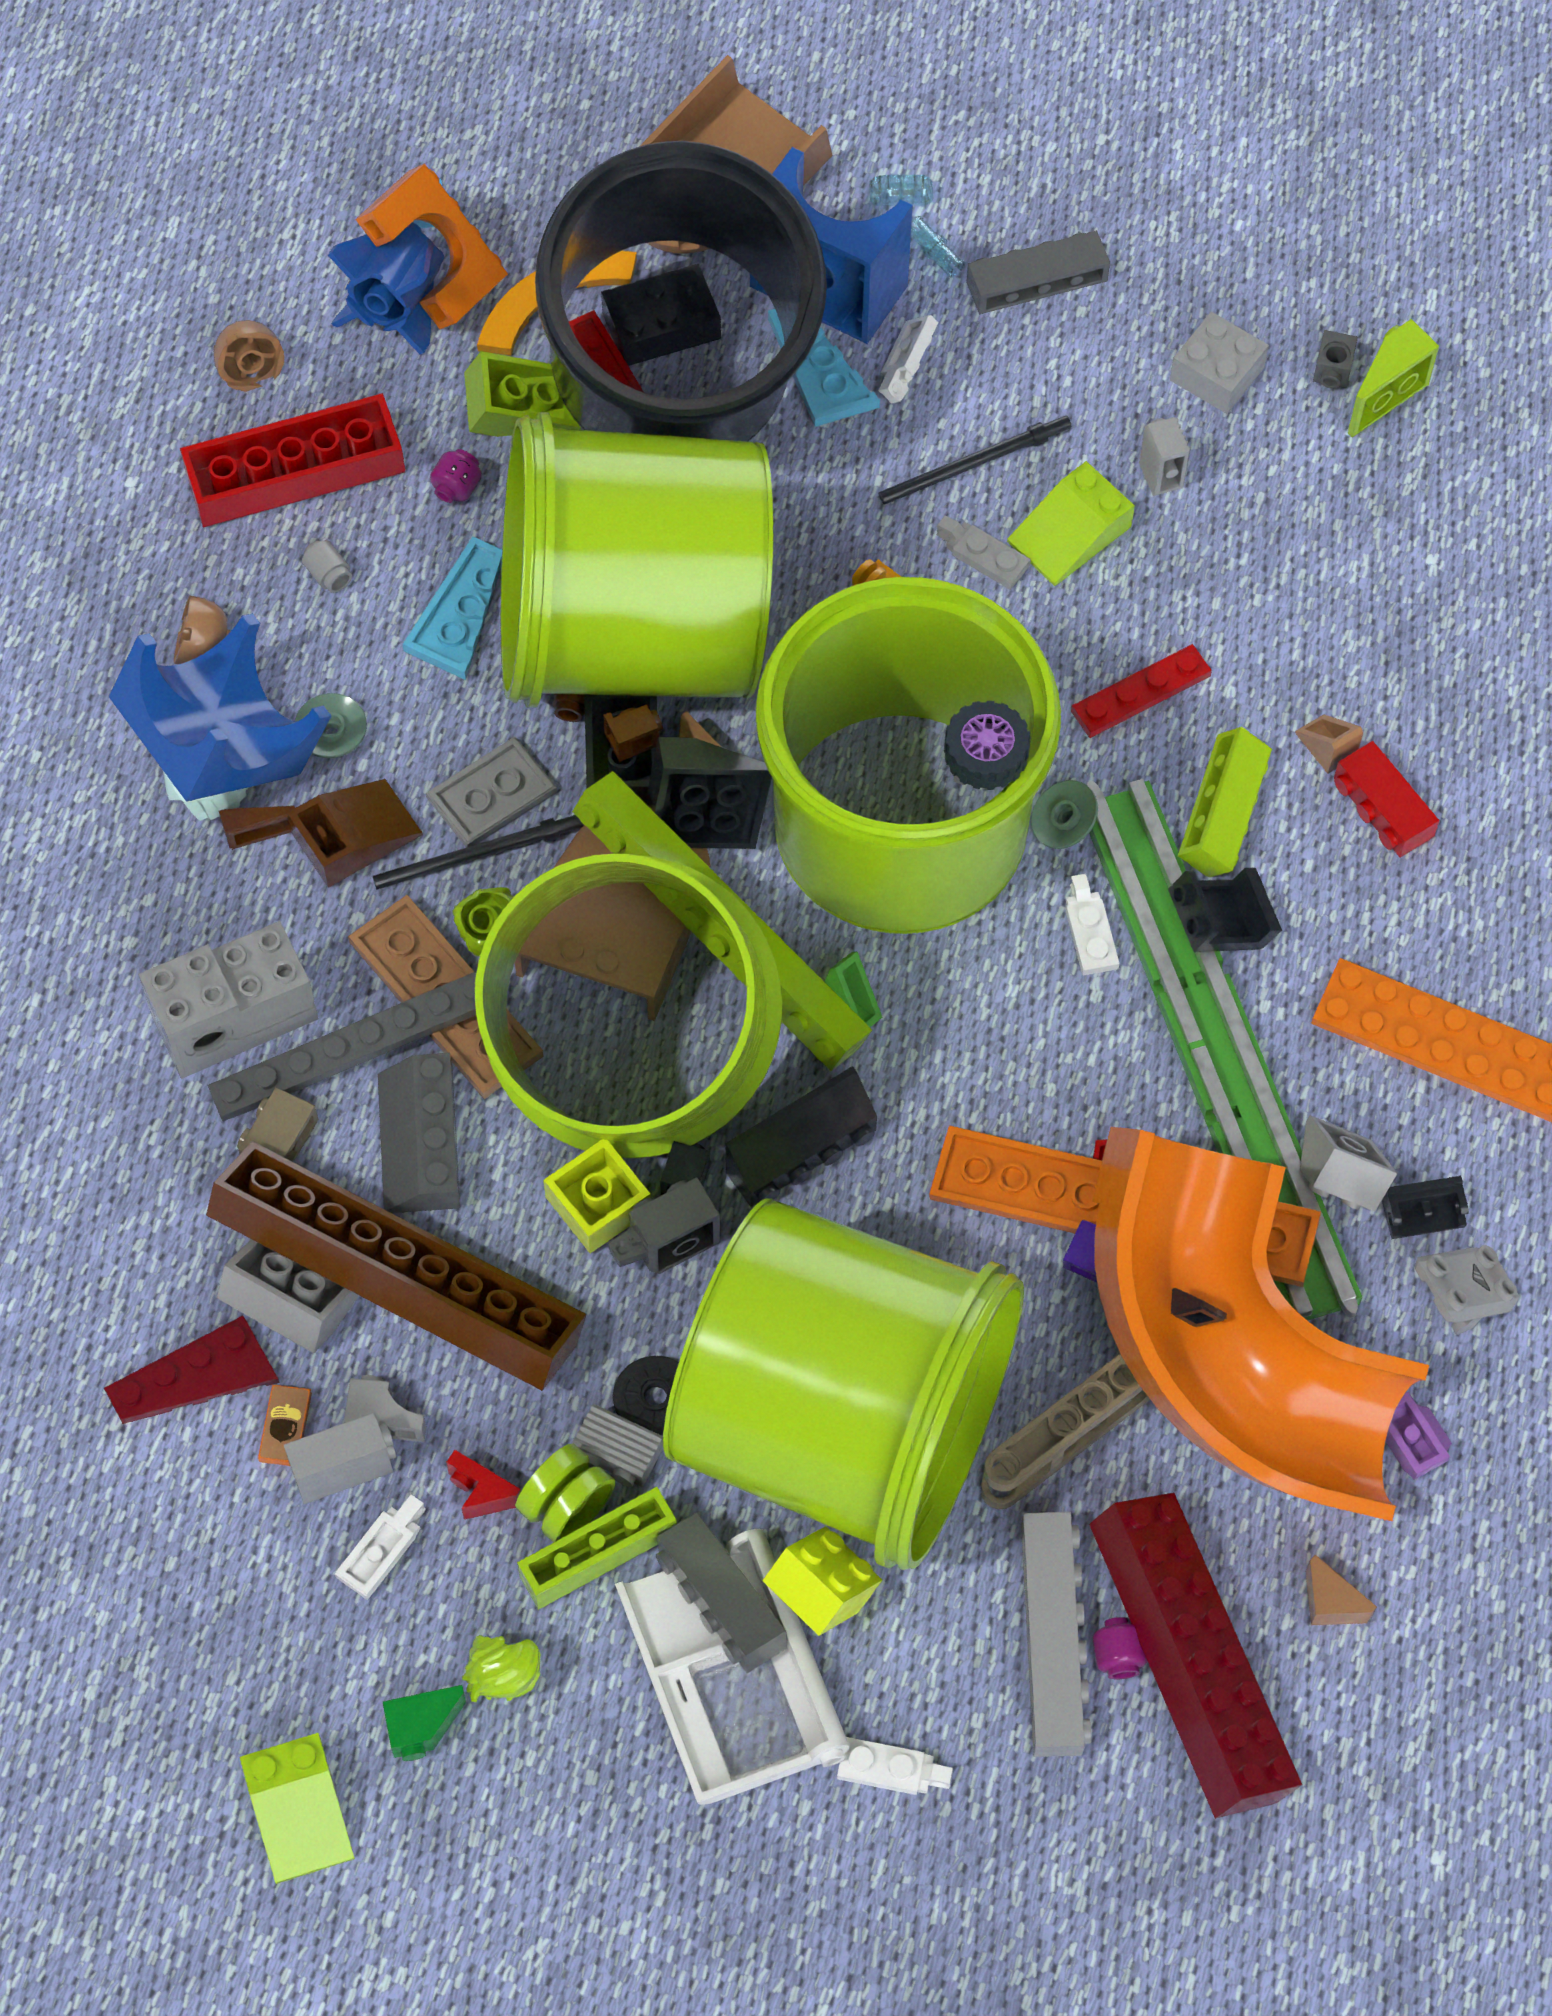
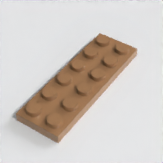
M408 895L348 936L349 943L401 1003L474 972ZM506 1008L511 1043L523 1070H526L544 1057L543 1050ZM476 1015L429 1035L444 1053H450L452 1063L483 1099H486L502 1087L486 1053Z

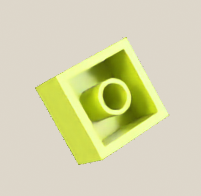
M604 1139L543 1180L545 1198L590 1254L630 1227L629 1212L640 1201L651 1198V1193L610 1142Z
M825 1526L786 1547L762 1581L820 1636L856 1615L882 1582V1579L873 1571L867 1561L859 1558L845 1545L840 1535Z

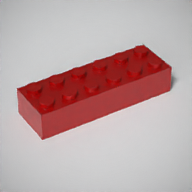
M383 393L180 448L186 476L203 528L405 473L402 447Z

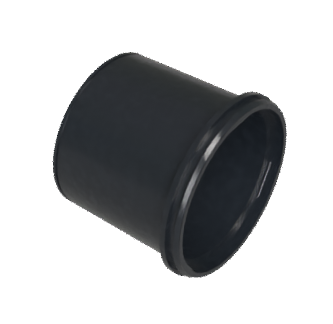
M666 141L629 149L611 157L583 176L566 193L547 223L540 242L535 274L537 307L545 335L550 343V361L557 390L573 419L583 430L749 442L773 416L782 400L788 381L796 374L806 360L819 332L826 303V268L822 248L808 215L792 193L774 175L756 162L722 147L689 141ZM649 242H689L705 246L726 255L740 264L758 281L771 299L782 327L784 346L776 357L756 376L729 391L697 399L663 398L635 390L619 382L600 368L576 339L564 309L572 293L584 277L602 261L615 253Z

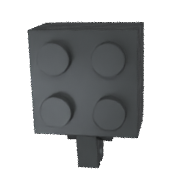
M697 1177L689 1182L682 1180L673 1184L667 1190V1193L655 1199L646 1198L637 1203L633 1210L629 1212L630 1228L608 1244L610 1253L619 1267L643 1259L649 1271L661 1274L720 1243V1214Z

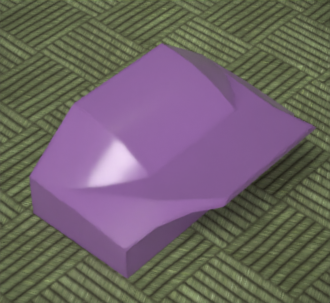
M1406 1392L1393 1414L1386 1436V1443L1403 1470L1415 1480L1447 1462L1450 1458L1447 1451L1452 1443L1430 1408L1416 1404L1410 1393Z

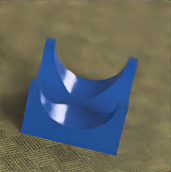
M253 613L242 615L231 632L209 651L195 659L177 665H157L155 660L157 642L150 633L138 635L109 694L110 700L186 802L298 776L302 773L331 718L328 710L324 706L312 708L303 719L293 721L281 715L269 702L261 687L256 670L255 641L261 623Z

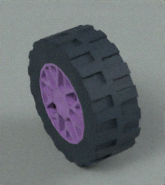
M987 700V702L981 703L977 701L973 702L970 706L965 705L960 708V711L951 717L950 725H947L945 732L946 765H949L952 775L957 776L960 782L965 785L969 784L975 789L987 788V790H995L996 787L1000 786L1003 788L1012 780L1015 781L1019 778L1020 772L1024 771L1027 765L1031 737L1030 731H1027L1028 725L1025 719L1022 720L1020 713L1015 709L1012 710L1008 708V705L994 703V701Z

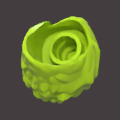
M507 887L478 889L467 898L462 899L452 910L453 920L460 933V937L466 942L468 950L475 956L481 955L484 942L493 924L513 898L510 889Z
M482 1635L476 1636L469 1650V1661L465 1666L466 1673L462 1676V1679L468 1683L466 1691L470 1693L471 1702H477L480 1696H485L487 1700H491L493 1697H506L507 1701H511L513 1698L521 1697L533 1690L540 1676L541 1653L538 1646L530 1639L507 1645L503 1636L492 1639Z

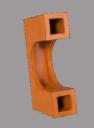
M425 163L405 173L355 219L376 247L392 241L414 220L428 222L441 232L450 252L449 269L444 279L419 302L439 329L456 324L508 275L502 266L500 258L488 248L482 240L479 230L469 223L460 211L458 202L448 195L440 184L436 173L429 169Z

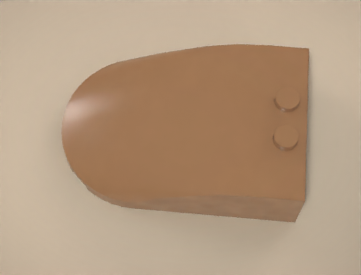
M729 55L706 76L640 145L666 141H689L710 144L736 152L756 162L771 174L776 170L791 147H794L804 152L803 186L833 156L827 129L821 125L810 136L739 83L733 59ZM680 241L647 243L666 252L681 254L710 249L702 245Z
M584 825L574 836L554 868L575 859L614 853ZM691 848L711 868L707 848ZM625 882L596 887L566 900L541 920L531 932L515 961L516 976L524 977L531 960L647 998L648 1019L655 1021L691 931L659 901L657 896L644 883Z

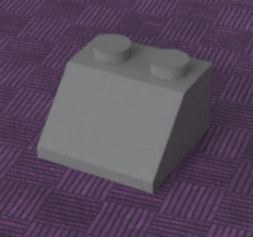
M1309 1115L1305 1126L1300 1171L1309 1182L1308 1187L1323 1197H1328L1329 1194L1337 1196L1344 1204L1353 1209L1359 1210L1362 1206L1375 1212L1398 1173L1371 1139Z

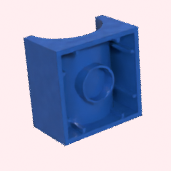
M791 147L772 175L785 185L802 206L816 231L822 248L827 283L822 323L868 344L908 287L913 205L900 199L886 213L863 221H842L825 216L812 208L803 198L804 152ZM750 274V287L767 295L763 287Z

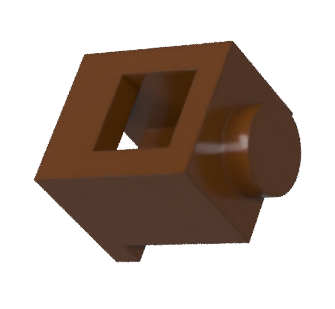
M647 704L637 709H626L614 718L610 712L604 714V732L619 762L657 746L659 731L663 730V726L655 709L650 711Z

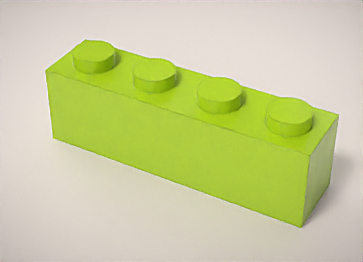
M1242 726L1217 735L1178 853V857L1207 877L1231 872L1236 866L1243 838L1249 828L1248 822L1253 807L1258 800L1259 788L1263 776L1268 770V761L1272 748Z
M655 1487L517 1562L519 1577L539 1610L657 1546V1536L677 1525V1519L658 1487Z

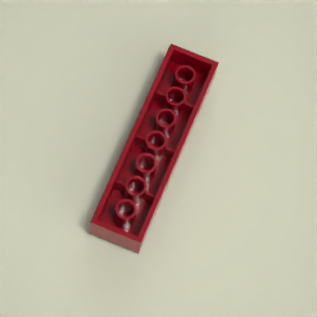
M1175 1493L1113 1503L1089 1523V1526L1131 1624L1136 1629L1140 1645L1214 1818L1278 1803L1303 1784Z

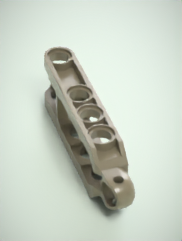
M1121 1354L1117 1355L987 1456L984 1464V1477L980 1488L981 1496L987 1505L995 1509H1007L1013 1506L1150 1400L1139 1386ZM1122 1368V1369L1120 1370V1372H1118L1116 1375H1114V1373H1115L1118 1369ZM1092 1391L1086 1398H1084L1086 1393ZM1062 1414L1057 1420L1054 1421L1056 1416ZM1002 1460L998 1465L992 1468L996 1462ZM989 1486L998 1491H1012L1008 1496L999 1498L991 1493Z

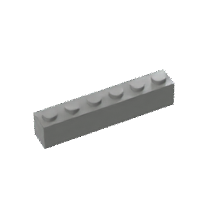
M1071 1512L1023 1513L1021 1532L1033 1757L1082 1756L1085 1744L1091 1743L1090 1719H1083L1082 1704L1089 1703L1088 1680H1081L1080 1665H1086L1087 1654L1085 1640H1078V1626H1084L1083 1602H1076L1075 1587H1082L1081 1563H1074L1073 1549H1079L1080 1546L1079 1526L1072 1525Z

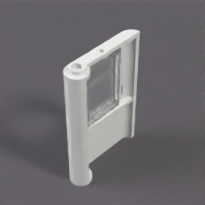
M752 1529L736 1535L728 1541L727 1549H725L786 1630L787 1649L749 1673L745 1672L739 1662L735 1665L731 1663L722 1648V1643L724 1642L716 1632L710 1634L705 1628L699 1615L701 1611L694 1602L688 1604L677 1586L679 1581L673 1573L667 1575L663 1571L631 1583L619 1582L615 1584L695 1798L700 1805L723 1800L822 1764L823 1767L833 1766L845 1759L844 1753L850 1748L797 1614L762 1581L776 1562L763 1529Z

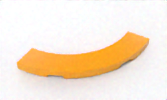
M620 251L592 269L576 288L587 286V288L606 285L622 286L632 283L637 252ZM536 271L519 281L496 304L481 330L477 343L478 351L512 355L519 335L529 323V318L538 310L535 289Z

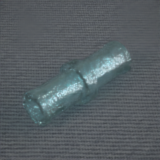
M921 216L913 218L912 222L920 231L911 226V237L923 249V255L927 259H933L949 278L958 274L950 263L962 271L965 262L947 245V239L941 234L937 235Z

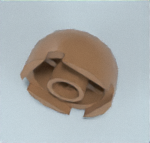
M242 320L226 326L219 334L213 347L214 364L220 377L226 381L229 387L235 390L247 392L263 387L255 382L271 378L272 376L275 380L284 365V350L279 340L270 328L260 322ZM258 372L254 378L246 376V374Z
M189 595L181 619L183 620L181 630L178 632L174 664L185 663L197 658L216 646L231 632V630L227 629V616L225 612L215 602Z

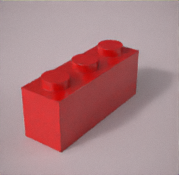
M1374 741L1338 761L1334 775L1336 788L1343 796H1349L1356 804L1360 818L1365 823L1371 822L1379 832V839L1386 849H1393L1401 858L1435 836L1440 820Z

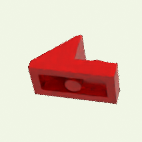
M457 1450L453 1451L446 1461L448 1474L451 1475L450 1481L466 1492H469L471 1488L474 1489L462 1506L463 1518L465 1520L516 1508L515 1504L521 1492L520 1488Z

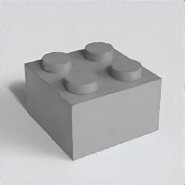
M1210 312L1173 357L1170 381L1228 414L1265 368L1269 345L1217 314Z

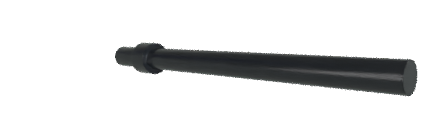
M1065 415L1046 424L1039 422L1027 427V431L882 490L878 493L883 505L1031 444L1035 447L1048 442V437L1072 427L1070 419Z
M576 815L556 821L554 818L540 821L539 826L373 875L372 878L376 890L543 839L545 843L559 839L560 834L580 829L584 824Z

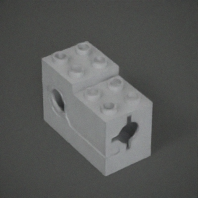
M280 921L213 950L207 944L138 974L152 1019L181 1079L319 1019L310 980Z

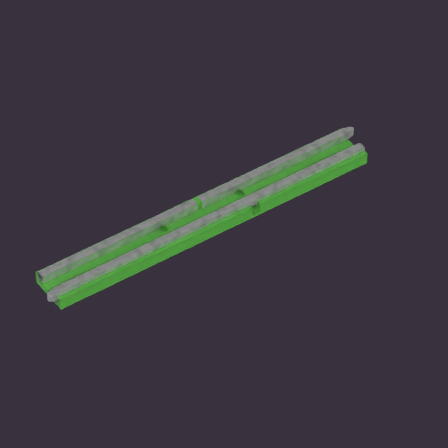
M1143 779L1130 782L1128 791L1104 797L1103 792L1095 782L1089 781L1087 786L1094 792L1098 802V815L1093 828L1089 832L1217 1152L1286 1167L1278 1202L1321 1211L1303 1287L1274 1281V1283L1289 1304L1306 1320L1343 1310L1348 1317L1354 1318L1358 1305H1360L1362 1300L1361 1292L1321 1196L1308 1187L1309 1182L1300 1171L1302 1149L1229 973H1223L1220 951L1193 952L1168 891V888L1186 869L1182 859L1178 857V849L1150 781L1144 782Z

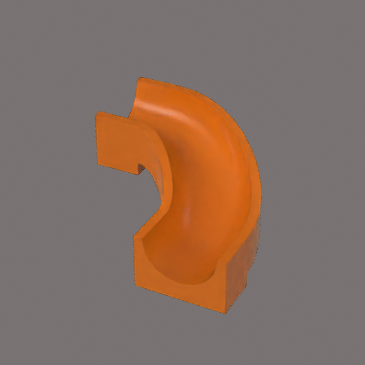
M1110 1127L1092 1201L1099 1204L1095 1229V1271L1099 1297L1108 1327L1122 1358L1139 1386L1157 1409L1187 1439L1208 1456L1235 1473L1265 1487L1317 1504L1393 1521L1396 1506L1389 1501L1386 1495L1382 1473L1386 1436L1393 1414L1401 1398L1413 1384L1422 1380L1426 1381L1429 1365L1355 1347L1339 1341L1311 1324L1283 1297L1271 1277L1266 1253L1286 1167L1186 1145L1140 1129ZM1172 1289H1180L1227 1313V1319L1198 1327L1184 1322L1171 1314Z

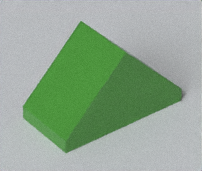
M857 951L851 952L829 969L824 982L871 1027L883 1017Z

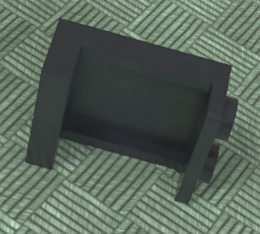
M1244 868L1233 880H1198L1195 872L1189 870L1185 871L1168 888L1193 952L1259 950L1264 948L1282 931L1256 868Z

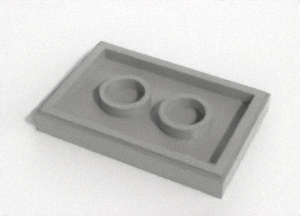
M514 736L426 792V798L465 847H470L557 793V787Z

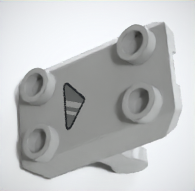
M1482 1245L1480 1248L1471 1247L1417 1257L1414 1266L1422 1282H1426L1435 1297L1433 1301L1446 1321L1453 1322L1451 1327L1456 1335L1472 1329L1484 1317L1510 1312L1519 1299L1517 1288L1508 1278L1498 1260L1496 1252L1487 1245Z

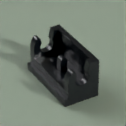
M1455 1176L1389 1187L1382 1199V1204L1391 1239L1465 1228L1467 1225L1465 1215L1469 1214V1209L1462 1185V1177Z

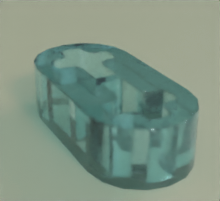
M880 175L874 177L869 183L870 202L876 206H895L902 199L913 206H925L933 200V182L925 175Z

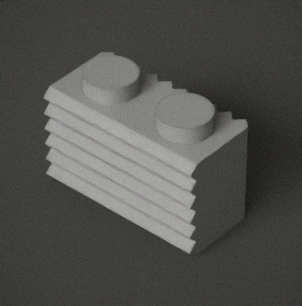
M1175 417L1156 419L1144 427L1139 464L1153 496L1181 489L1185 483L1191 447L1188 446V441L1185 440L1186 436L1183 435V430L1180 429L1179 419Z
M593 1404L572 1444H575L589 1456V1468L601 1467L611 1472V1477L624 1486L632 1487L634 1483L643 1487L663 1450V1436Z

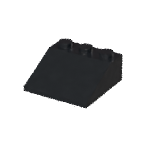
M658 737L645 804L690 848L756 849L772 776L765 762L697 738Z

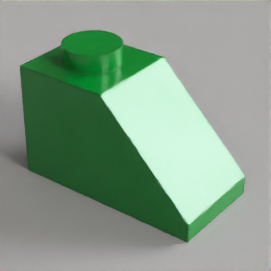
M462 1685L383 1701L390 1746L394 1758L402 1757L403 1761H414L425 1757L426 1751L435 1749L466 1704Z

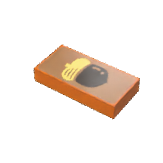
M272 1384L258 1455L259 1462L290 1466L284 1444L304 1438L312 1396L311 1389Z

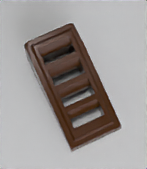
M274 806L220 810L219 815L229 848L233 850L291 833L287 812L295 807Z

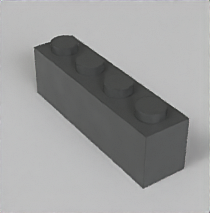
M1097 230L1088 233H1077L1069 238L1045 241L1034 247L1022 250L1014 249L1006 254L991 258L984 257L968 263L966 283L980 315L1107 282L1110 260Z
M697 1512L657 1536L659 1553L656 1554V1559L660 1567L667 1575L673 1573L679 1581L677 1586L681 1595L688 1604L694 1602L701 1611L699 1614L700 1619L710 1634L716 1632L724 1642L722 1643V1648L732 1664L735 1665L739 1662L745 1672L749 1673L787 1649L786 1630Z

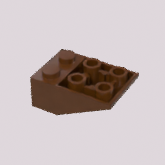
M386 779L321 794L287 812L292 835L328 888L423 835Z

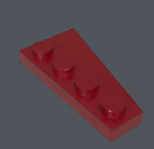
M242 1315L104 1387V1390L122 1424L171 1412L173 1409L190 1404L194 1406L208 1402L209 1399L228 1394L235 1395L247 1392V1389L262 1385L269 1386L280 1382L246 1319Z

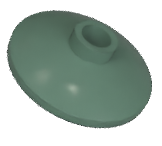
M337 693L322 694L308 700L300 708L295 721L303 719L312 708L324 706L331 714V718L312 752L314 756L321 758L344 756L355 750L365 737L367 729L365 713L361 706L348 696ZM329 728H336L338 730L333 734L325 733Z
M1066 780L1052 785L1038 798L1032 811L1031 826L1035 837L1042 844L1053 849H1064L1079 843L1089 834L1096 822L1098 815L1097 798L1087 785L1079 781Z

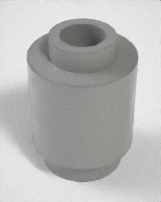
M314 541L306 547L302 564L323 589L336 593L350 583L352 579L350 566L330 541Z

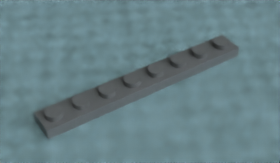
M477 971L209 1084L208 1088L222 1121H226L258 1108L265 1097H270L275 1087L289 1094L475 1016V978Z

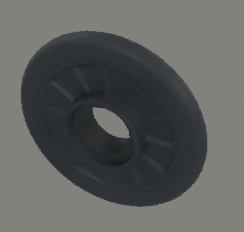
M647 1356L632 1362L624 1368L618 1376L613 1389V1404L617 1415L663 1436L668 1401L679 1362L665 1356ZM653 1387L663 1389L667 1394L665 1401L659 1405L649 1404L644 1398L648 1389Z

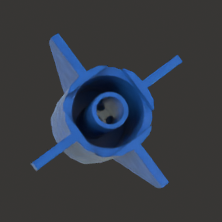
M413 222L392 241L378 247L374 245L367 234L333 246L328 256L345 273L350 281L346 285V290L348 289L349 294L346 298L347 304L336 315L331 324L335 327H340L355 318H359L363 323L371 327L374 323L385 326L383 331L397 330L419 355L423 354L430 344L431 318L419 302L434 288V278L438 274L444 260L443 252Z

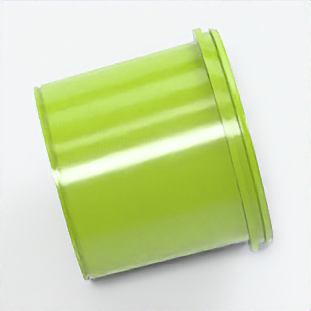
M538 412L535 419H530L528 415L517 418L513 429L508 462L501 565L500 636L502 682L505 698L513 703H517L518 700H524L527 708L538 707L542 693L751 698L757 688L763 664L772 585L773 498L770 465L764 444L762 442L753 443L748 441L553 428L551 416L547 412Z
M893 577L867 581L837 592L814 605L787 630L773 650L760 680L756 701V727L762 756L773 777L775 837L779 853L791 877L814 903L840 920L868 930L893 934L924 933L954 925L982 910L1007 886L1022 859L1033 798L1045 781L1053 764L1061 729L1059 692L1052 670L1035 639L1008 611L987 597L957 584L923 577ZM988 700L998 704L1004 703L1008 705V708L1015 709L1020 713L1021 719H1025L1028 725L1027 731H1030L1031 737L1027 765L1024 771L1020 772L1019 778L1009 782L999 794L978 809L960 817L935 823L896 824L873 820L847 811L823 796L810 784L798 767L815 746L833 733L849 725L887 716H913L950 725L951 717L957 714L960 708L965 705L970 706L973 702L977 701L981 703Z
M631 854L593 855L572 860L543 873L517 893L496 919L484 942L475 978V1008L479 1031L490 1064L501 1086L521 1112L540 1129L557 1140L584 1151L604 1139L610 1142L622 1158L654 1157L670 1153L674 1141L691 1146L711 1136L731 1121L754 1096L769 1070L779 1041L782 1024L781 983L773 953L761 928L742 903L721 884L693 868L667 859ZM636 882L660 885L679 891L707 907L733 934L742 956L747 985L746 1012L739 1040L727 1064L711 1085L682 1108L655 1120L634 1125L606 1126L584 1123L569 1116L547 1100L532 1084L516 1057L510 1039L506 1011L507 991L513 966L531 932L541 920L566 900L587 890L614 883Z
M771 1198L763 1199L748 1213L729 1242L707 1286L691 1325L675 1373L665 1416L663 1432L665 1456L671 1461L875 1545L874 1555L878 1565L889 1569L897 1564L902 1570L914 1569L925 1559L941 1533L981 1445L1015 1344L1023 1308L1024 1284L1016 1274L1009 1273L1007 1275L1005 1266L994 1261L987 1263L977 1273L793 1206L777 1202Z

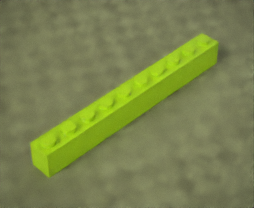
M613 771L583 792L572 812L614 854H631L667 859L693 868L721 884L750 912L769 943L777 965L782 992V1023L830 1071H833L862 1046L873 1030ZM644 883L657 896L659 901L747 987L742 956L737 942L728 927L713 912L695 899L664 886Z

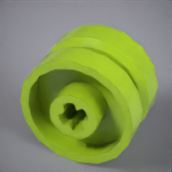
M567 1444L552 1454L527 1481L515 1504L517 1511L531 1523L542 1521V1533L553 1543L589 1524L605 1506L615 1487V1479L601 1467L589 1468V1456L575 1444Z

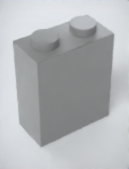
M375 1413L284 1444L303 1504L393 1473L390 1460L397 1458L387 1424L379 1425Z

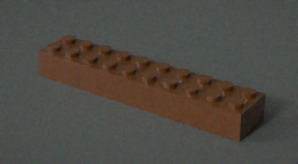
M253 1141L213 1182L206 1216L541 1391L544 1390L577 1346L586 1313Z

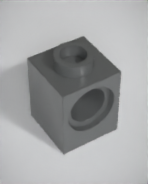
M1324 330L1313 382L1321 383L1327 388H1347L1358 336Z

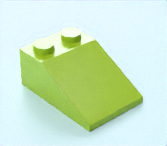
M1412 319L1401 326H1393L1385 334L1375 359L1356 395L1348 434L1351 437H1354L1429 385L1439 345Z
M480 351L464 372L469 432L496 437L512 436L517 418L528 415L530 419H535L538 412L550 414L553 428L577 430L581 428L562 401L555 384L550 363Z
M1085 461L1064 477L1007 538V542L1019 553L1030 558V564L1056 586L1131 528L1135 505L1093 466Z
M319 1733L239 1757L276 1884L355 1859Z

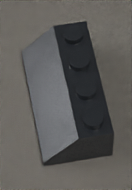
M854 1067L848 1068L725 1143L726 1174L750 1207L766 1198L774 1200L780 1194V1189L790 1183L798 1185L804 1182L812 1174L811 1170L823 1163L825 1166L835 1163L841 1158L845 1149L853 1144L857 1147L862 1146L873 1138L877 1127V1115Z

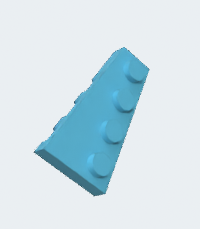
M772 309L768 311V321L780 348L784 346V337L781 323L776 310ZM820 327L815 343L806 360L793 376L814 426L817 427L880 408V399L874 392H870L863 384V378L855 369L852 370L843 359L842 352L836 345L833 346L825 337V331Z
M476 537L471 538L404 641V652L466 680L501 570L502 549Z

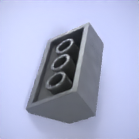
M450 1053L412 1055L378 1073L384 1209L390 1213L460 1208L451 1056Z

